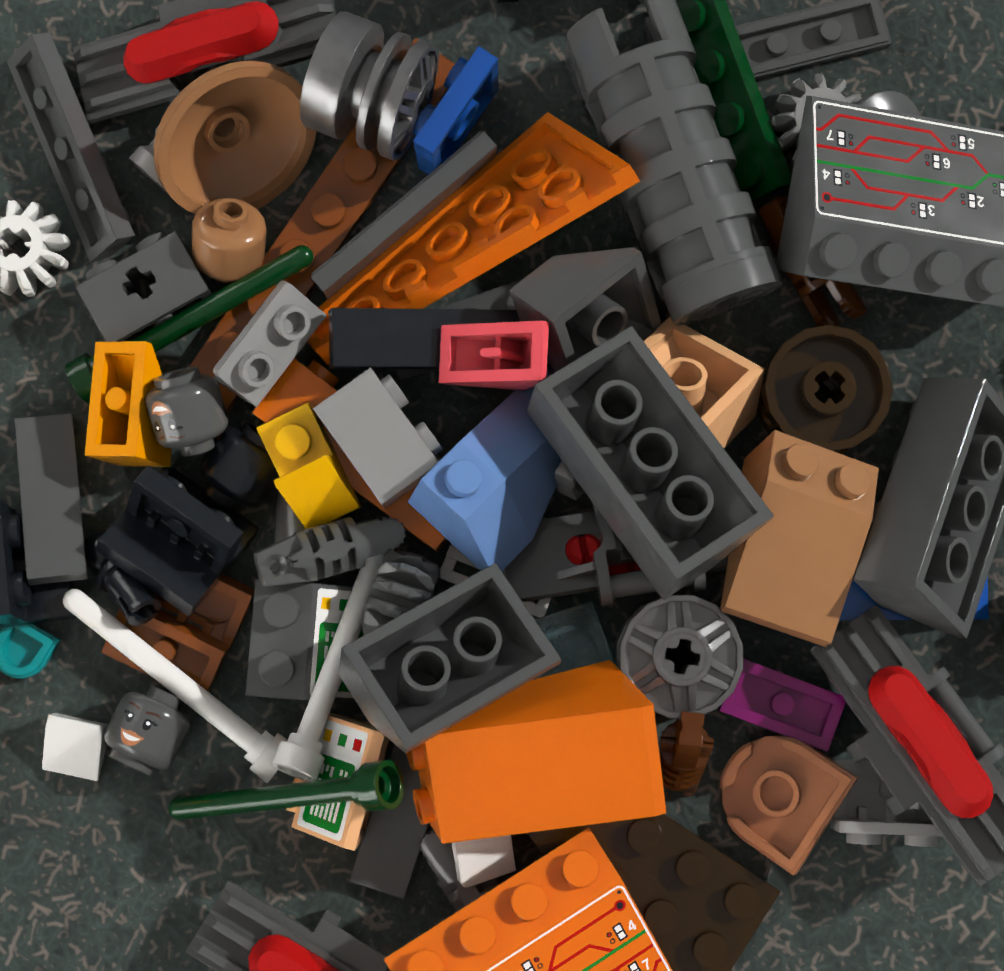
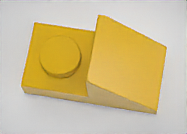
M306 403L256 428L279 475V478L273 480V482L305 529L332 522L361 508L360 502L323 425L313 410L312 403Z

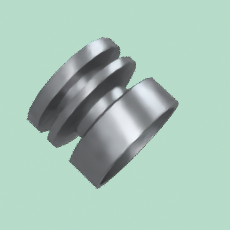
M340 11L328 23L310 59L300 99L301 122L304 127L336 139L346 138L356 126V142L359 148L372 150L377 146L380 156L393 161L400 159L415 138L414 127L417 118L432 101L439 63L437 45L424 40L417 41L413 45L410 35L396 32L384 46V32L381 24L349 12Z
M671 595L665 600L659 598L640 606L624 622L615 643V665L653 703L654 712L668 718H678L681 711L706 714L717 709L734 692L743 670V644L734 622L724 612H721L717 605L694 595ZM681 639L686 641V651L694 654V662L692 665H683L680 673H675L674 662L665 659V652L667 648H677Z

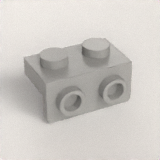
M280 281L213 368L214 378L228 391L257 407L327 315L292 284Z
M832 759L859 777L830 822L831 829L839 833H846V843L881 845L882 834L904 835V845L919 847L940 846V836L942 835L918 802L902 813L893 816L884 803L885 800L892 796V793L868 760L855 762L854 759Z

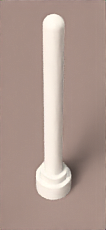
M390 549L387 550V553L365 559V566L359 570L297 733H290L287 742H280L272 762L274 768L285 774L306 781H316L325 759L320 754L323 744L319 742V739L342 682L339 676L341 648L357 640L362 629V616L373 581L377 575L379 565L382 564L384 556L390 552Z
M71 589L64 594L63 605L68 611L245 750L247 754L244 758L252 764L249 769L266 783L270 781L278 771L272 766V762L280 742H287L286 738L279 733L274 737L266 730L263 734L259 733L81 590Z

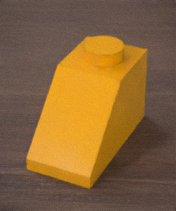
M146 341L95 342L85 456L118 466L147 467L149 465L150 467H170L172 448H165L155 440L145 406L147 393L155 387L154 378L162 375L151 343Z

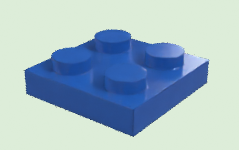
M480 46L477 47L469 60L461 57L454 64L444 82V87L448 89L437 107L428 104L416 120L414 135L416 137L413 140L418 169L427 175L460 148L499 91L498 58Z

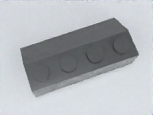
M632 326L535 385L527 413L663 600L713 568L774 517L773 513Z
M924 378L918 397L911 406L909 422L900 448L894 454L892 471L882 499L876 505L874 522L864 550L861 552L853 580L881 607L956 638L967 639L1004 527V401L986 379Z

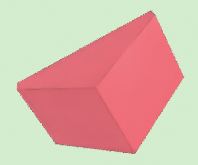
M541 320L441 325L438 383L520 391L534 387L537 383L544 380L547 375L549 322Z

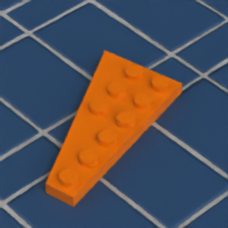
M547 112L486 166L318 308L327 316L308 339L307 343L328 365L330 363L328 311L331 308L423 309L634 186L640 180L629 163Z

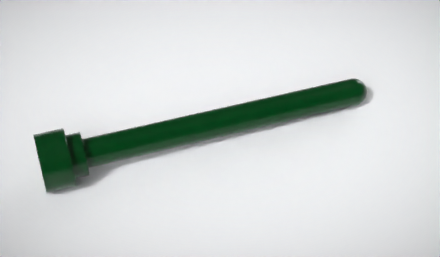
M296 246L131 341L149 342L156 353L278 284L280 281L308 267L313 261V252L308 246ZM87 353L65 364V371L77 394L86 403H90L94 355L90 356Z
M391 760L366 762L358 770L354 771L351 777L176 797L169 803L168 811L174 819L183 820L354 801L356 805L362 806L367 811L390 810L398 807L402 801L404 780L400 768Z

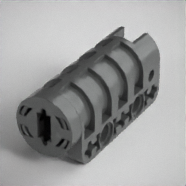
M643 0L649 17L645 18L643 24L646 45L621 55L617 49L603 9L599 8L581 18L569 29L566 36L565 61L579 101H585L586 103L584 105L586 120H593L599 145L629 163L640 180L639 183L616 195L615 198L625 225L631 223L638 244L634 248L642 252L656 306L666 305L673 325L682 326L722 315L772 293L783 282L770 248L768 246H761L753 225L757 218V213L749 193L741 192L733 171L737 161L729 140L720 137L714 122L717 108L710 89L706 84L699 82L694 66L697 55L676 0Z

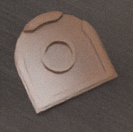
M784 735L765 736L743 745L728 760L720 779L722 806L729 826L738 837L794 876L808 858L859 777L803 741Z

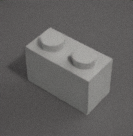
M370 367L315 406L313 410L385 509L418 485L419 481L438 463L435 455L441 452L443 448L423 421L415 427L410 423L401 410L409 401L393 378L388 374L379 380Z

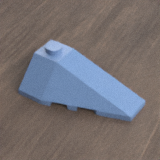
M547 369L546 378L554 374L555 370ZM534 387L525 391L515 390L419 481L408 500V503L480 571L496 563L501 572H503L528 546L535 536L557 486L555 470L562 460L527 413Z

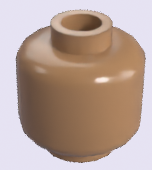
M234 198L216 199L207 202L199 208L192 221L191 255L198 270L216 281L233 283L259 268L264 259L267 233L264 217L257 208L245 201Z

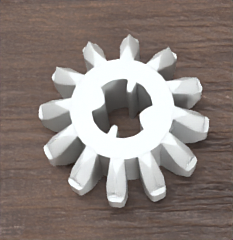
M8 200L6 216H0V291L6 295L11 296L20 287L23 294L27 297H33L37 291L35 281L37 278L49 288L55 287V278L47 272L51 266L60 270L69 268V262L55 252L68 248L71 245L70 239L65 234L57 233L62 225L61 220L55 214L44 216V209L39 203L31 202L23 211L15 200ZM20 238L25 242V246L30 249L22 258L16 255L17 251L12 248V245Z

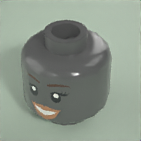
M198 367L182 368L154 378L155 387L147 393L145 406L157 443L165 448H179L181 456H193L213 449L215 447L213 438L222 434L228 425V416L217 380L210 375L200 374Z
M150 686L146 695L137 692L126 693L121 698L104 732V740L112 748L109 757L148 776H151L154 768L158 770L170 768L191 726L188 718L177 710L182 700L154 686Z

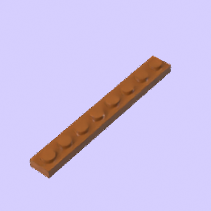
M415 38V39L413 40V42H412L413 45H414L417 41H420V40H418L417 38ZM439 54L438 72L431 104L437 107L448 91L444 87V82L455 64ZM355 126L271 246L261 266L296 246H308L313 252L312 263L283 280L292 284L308 298L315 288L311 279V273L343 247L413 145V141L400 159L393 161L380 156L377 146L372 150L359 148L356 142ZM278 284L226 312L189 367H198L200 374L214 377L213 368ZM218 382L228 414L239 397L228 391Z

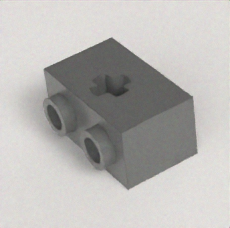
M176 231L167 236L164 232H159L143 239L136 245V253L118 263L116 260H108L96 265L86 273L87 280L75 286L106 342L131 341L213 294L202 273L194 264L187 246ZM143 277L150 283H154L149 285L153 293L145 299H142L137 293H133L139 290L135 282Z

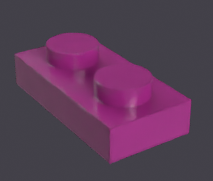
M743 659V670L734 692L717 710L781 735L798 739L828 752L846 701L840 694Z

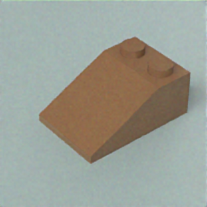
M774 430L744 458L742 473L773 513L774 517L729 554L720 611L824 647L830 645L873 519L879 468Z

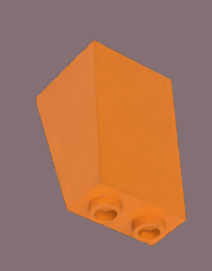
M611 660L533 679L406 753L411 770H418L421 788L413 790V800L417 816L422 825L430 823L442 844L655 817L666 814L654 705Z

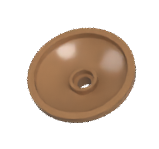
M240 61L212 69L185 87L172 101L163 115L154 142L155 170L162 186L170 197L185 210L196 214L197 210L204 204L220 198L242 200L259 209L287 190L305 167L311 155L316 137V131L304 127L300 120V99L303 86L297 79L284 69L270 63Z

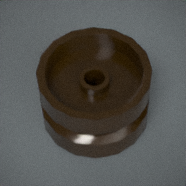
M833 325L804 329L785 341L764 367L765 371L757 410L759 420L769 435L774 430L842 454L872 436L889 412L893 387L888 364L874 343L852 329ZM819 386L823 387L829 396V399L823 403L814 395L818 391Z

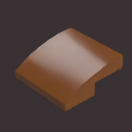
M224 575L190 617L153 592L160 600L161 607L178 614V616L175 617L165 611L156 609L158 614L151 621L139 626L129 624L119 608L116 615L117 620L210 692L254 601V589ZM188 619L203 626V630L186 622V620ZM105 642L101 653L149 675L109 642Z

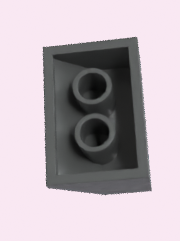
M494 563L342 647L339 676L369 723L402 751L407 753L557 666L562 659L497 564Z

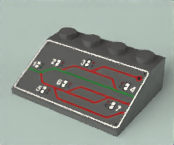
M806 96L777 254V269L802 276L1004 307V131L816 96Z

